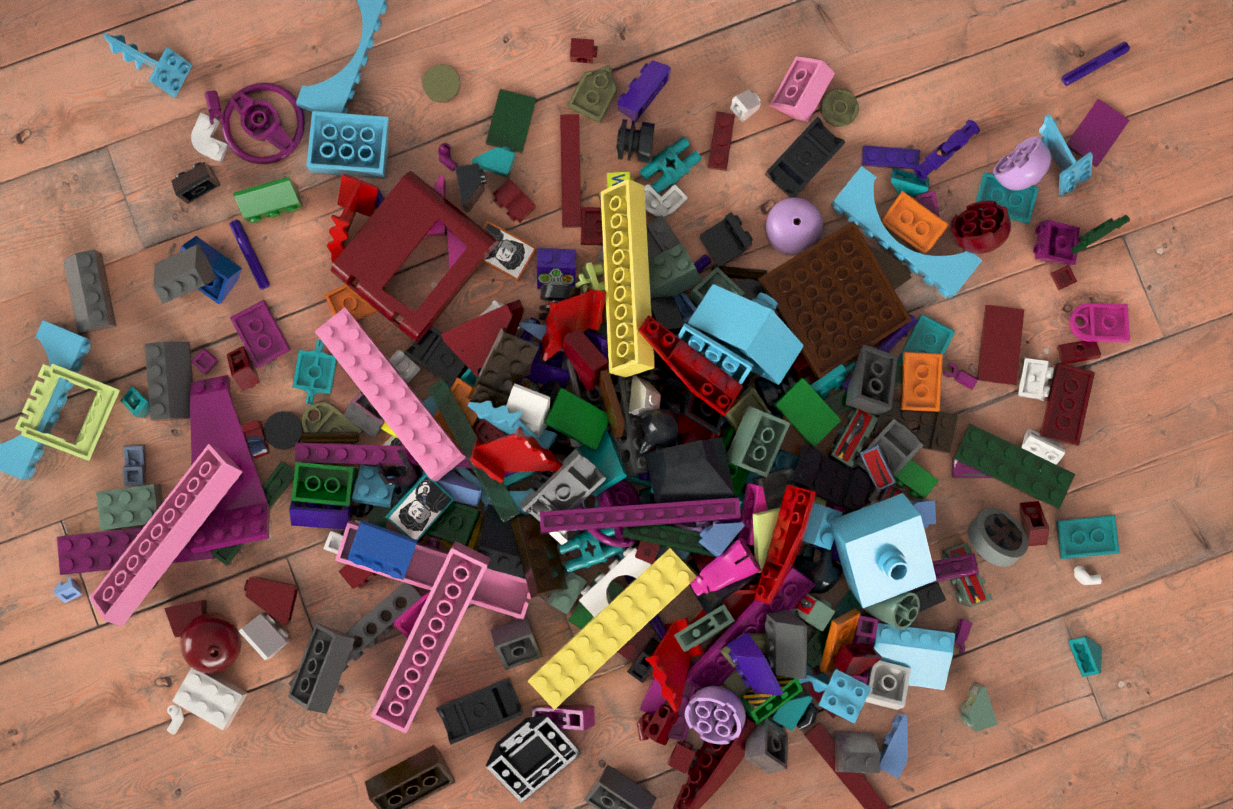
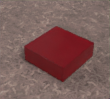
M1069 265L1050 273L1058 291L1077 282Z

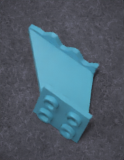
M104 33L103 37L110 43L111 52L115 54L122 52L123 60L126 62L135 60L136 69L140 70L143 64L153 68L154 71L149 81L176 98L193 66L191 63L168 47L165 48L158 62L148 57L147 52H139L137 45L133 43L126 45L123 35L112 36Z
M1047 114L1039 133L1043 135L1041 139L1047 145L1051 156L1063 171L1059 174V195L1062 197L1064 194L1072 192L1078 184L1087 181L1091 177L1093 154L1089 152L1076 162L1056 126L1057 121Z
M491 401L483 403L469 402L468 407L476 412L480 419L487 420L506 435L516 433V429L521 427L524 434L534 437L542 448L549 449L557 436L554 432L544 430L540 438H537L519 420L522 415L520 410L509 413L507 406L503 405L493 408Z
M809 665L806 668V679H798L800 683L812 682L814 690L817 692L825 690L818 705L854 724L872 688L835 669L829 681L825 673L812 674Z

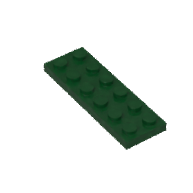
M968 424L953 457L954 460L1056 509H1060L1075 476L1074 473L972 424Z

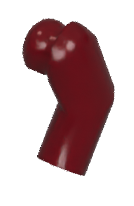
M644 713L637 721L640 741L649 739L643 733L654 716L652 713Z

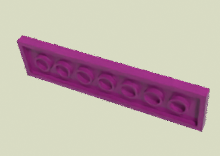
M144 527L58 536L57 546L60 575L111 570ZM190 539L172 563L215 559L211 554L214 549L193 553L190 549Z
M792 566L772 602L766 604L755 600L690 668L686 682L699 690L708 686H720L736 670L720 650L725 646L728 647L727 644L734 641L741 634L747 632L748 634L766 633V614L785 609L791 612L816 584Z

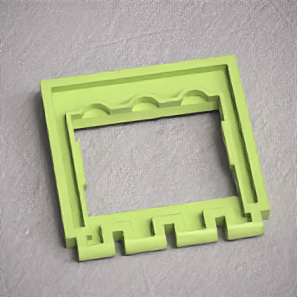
M52 363L51 367L43 364L38 377L45 379L44 383L38 380L35 381L30 395L37 397V399H27L22 413L29 415V417L20 416L15 429L22 431L21 435L89 461L120 390ZM60 377L85 389L89 388L97 391L75 444L37 430Z

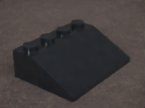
M491 504L487 505L473 550L491 558L487 569L526 579L511 526L513 520L526 514Z

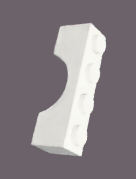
M638 545L634 548L630 546L623 553L624 558L620 561L616 559L609 566L610 570L606 574L602 572L595 579L596 583L592 587L588 585L581 591L582 596L579 601L594 617L611 602L609 585L614 578L621 575H630L638 578L652 565L635 557Z

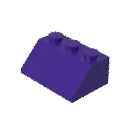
M654 60L650 64L646 63L640 71L641 75L639 78H634L630 83L629 91L626 94L622 93L617 100L618 110L631 120H635L636 123L669 81L671 68L668 65Z
M292 501L289 508L291 526L345 530L349 520H352L354 502L351 501L350 506Z
M748 632L727 644L731 651L728 655L734 664L737 663L735 668L740 676H744L741 679L747 689L751 687L755 694H784L764 654Z

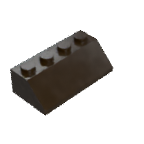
M533 515L517 517L511 522L530 597L534 598L567 590L568 587L555 539L549 532L541 533L540 521Z
M435 745L365 781L369 800L377 809H407L455 783L452 773Z

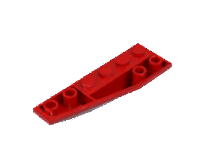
M648 315L638 329V332L693 394L725 416L743 385Z
M787 485L760 582L756 590L755 600L770 604L785 581L806 534L817 496L816 492Z

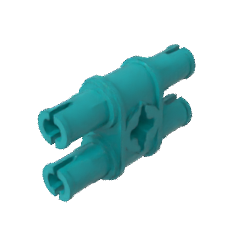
M684 136L673 145L666 146L658 155L653 156L651 162L639 171L645 180L658 170L662 171L663 176L651 185L658 194L669 185L676 184V181L685 174H689V169L702 160V157L696 150L684 160L678 158V154L690 146L689 141ZM667 162L670 164L674 163V168H667Z
M614 528L598 529L609 537L615 535ZM589 531L578 535L576 533L574 538L568 539L563 545L558 543L561 554L575 549L581 550V556L564 562L568 573L583 567L589 569L590 566L603 561L605 563L607 558L623 553L622 547L610 545L602 547L599 544L601 541L595 538ZM587 540H589L591 545L596 546L594 548V556H592L590 551L585 550L587 548Z

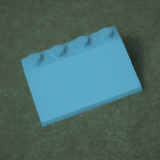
M312 111L306 167L311 173L342 175L344 173L350 176L386 179L389 118Z
M686 323L678 335L681 340L740 384L743 383L754 366Z
M878 622L876 637L872 646L881 655V661L911 668L908 685L945 689L953 655L955 633L912 626L900 630L887 623Z

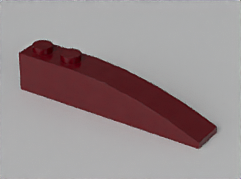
M747 715L739 737L731 740L729 744H713L704 740L701 749L697 750L695 755L697 759L693 768L690 767L688 771V780L686 784L682 785L673 809H700L736 769L745 756L746 740L757 726ZM736 723L730 734H732L735 731Z

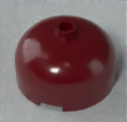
M980 201L966 206L967 210L960 215H955L951 221V231L955 242L961 249L973 254H985L998 249L1006 242L1011 232V220L1008 210L1005 206L997 205L996 201Z
M206 613L195 617L185 630L182 631L180 638L181 652L187 664L194 670L206 674L218 673L229 668L238 658L242 645L241 635L236 624L219 613Z

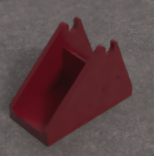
M519 299L444 332L441 336L451 350L478 377L479 369L483 367L501 328L516 335L524 313V307Z

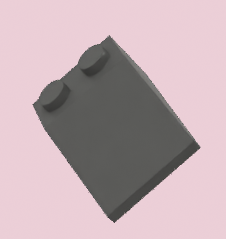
M862 345L848 385L846 405L879 416L892 409L898 356Z

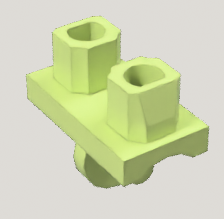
M592 262L586 263V266L581 268L583 274L578 275L580 282L575 284L576 287H582L584 293H586L587 288L605 292V281L598 283L597 276L603 274L602 265H592Z

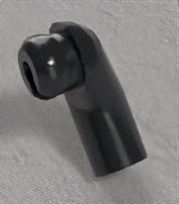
M362 503L354 506L352 514L356 517H363L370 513L373 505Z
M809 703L806 708L805 717L798 721L797 727L799 731L815 722L818 709L813 703Z

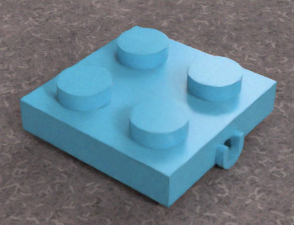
M361 465L354 484L352 502L391 508V499L398 487L396 485H385L378 475V471H380L378 467Z

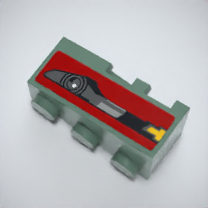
M858 408L849 411L846 416L848 421L845 426H840L837 433L838 438L833 442L828 455L830 459L848 468L853 466L854 458L862 450L863 443L869 437L879 419L869 412Z
M963 542L942 550L944 554L942 559L971 554L972 550L968 543ZM979 573L950 579L952 585L955 584L957 590L955 592L956 599L962 605L973 607L993 599L991 594H986L983 585L985 580L984 577H980Z
M808 594L791 610L792 613L822 632L835 613L831 609L832 604L818 596L815 599Z

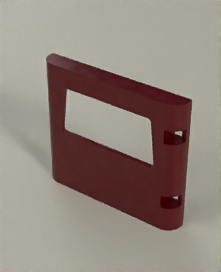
M409 171L400 179L335 260L330 271L410 339L418 343L497 246L499 241L413 171ZM441 220L466 246V250L420 307L413 311L386 293L383 288L435 223ZM355 278L360 281L357 286L352 284ZM399 314L404 318L401 324L395 320Z

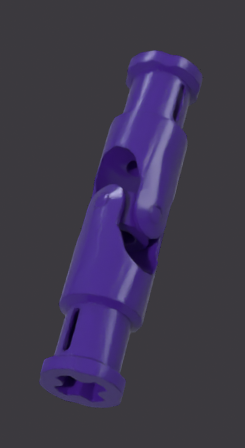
M967 120L965 126L952 133L946 142L941 143L925 157V160L919 166L916 165L913 168L916 176L921 180H926L928 174L941 167L956 151L965 146L974 134L977 135L980 132L978 125L973 120ZM939 150L941 151L942 156L937 154Z

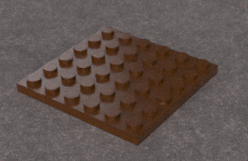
M854 221L758 278L767 295L778 303L776 310L784 324L804 345L801 353L817 379H820L839 365L858 355L862 345L870 347L912 321Z

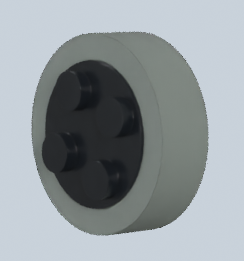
M997 508L984 509L969 524L968 536L972 546L980 557L996 566L1008 567L1013 565L1028 549V538L1023 527L1013 516Z

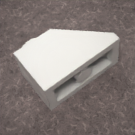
M748 89L732 99L730 109L743 123L760 108L761 100L755 92L752 93Z
M636 375L633 376L629 413L640 416L647 411L660 408L661 395L649 381Z

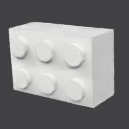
M191 668L172 702L224 730L230 726L248 693L214 673H201Z

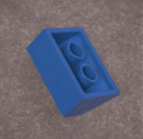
M195 236L182 245L180 252L194 245H200L217 279L198 288V290L220 305L237 283L242 268Z
M361 520L348 560L356 565H362L371 568L373 571L382 572L393 578L404 580L418 540Z

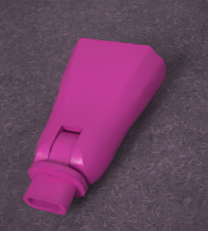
M739 538L722 552L720 556L706 565L700 574L696 576V579L690 582V585L696 595L700 596L704 592L707 594L709 591L720 590L727 585L761 571V568L745 541Z

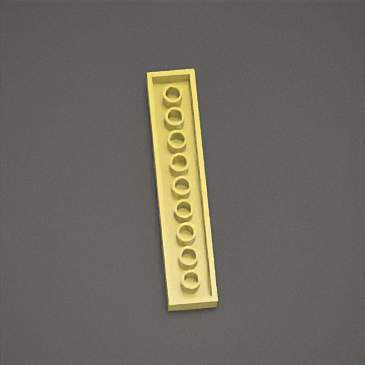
M630 179L601 191L609 373L625 378L655 368L654 349L638 332L648 315L652 317L644 185Z
M668 547L638 578H635L606 608L591 619L529 678L528 682L555 710L696 578L698 573L674 548Z

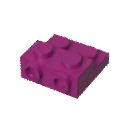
M1051 220L1039 222L1035 229V234L1038 236L1037 243L1033 247V253L1036 254L1035 259L1049 263L1058 262L1076 265L1077 253L1073 255L1070 248L1078 244L1080 227Z

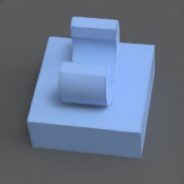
M70 577L67 578V583L63 584L59 581L58 587L54 588L55 596L64 603L82 595L81 588Z

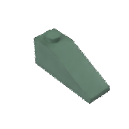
M723 604L674 636L683 651L686 652L725 630L735 620Z

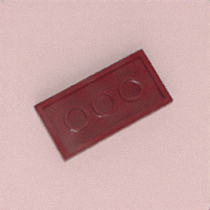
M985 305L977 372L978 381L1016 385L1025 309Z
M1056 363L1041 428V437L1079 446L1095 372Z

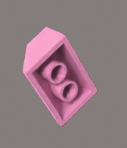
M796 56L774 95L770 106L793 119L809 122L835 73L824 61Z

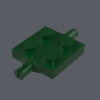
M1124 215L1116 220L1108 219L1080 236L1081 241L1071 247L1070 251L1075 255L1081 250H1085L1091 243L1130 222V218Z

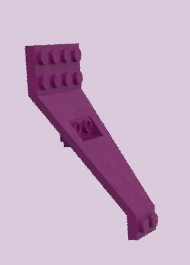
M228 375L191 382V466L207 445L210 444L224 451L242 470L238 479L192 536L190 549L193 553L269 539L270 506L230 396L231 379Z

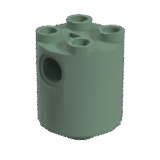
M907 591L864 609L867 614L902 630L909 627L916 619L920 602L917 594Z

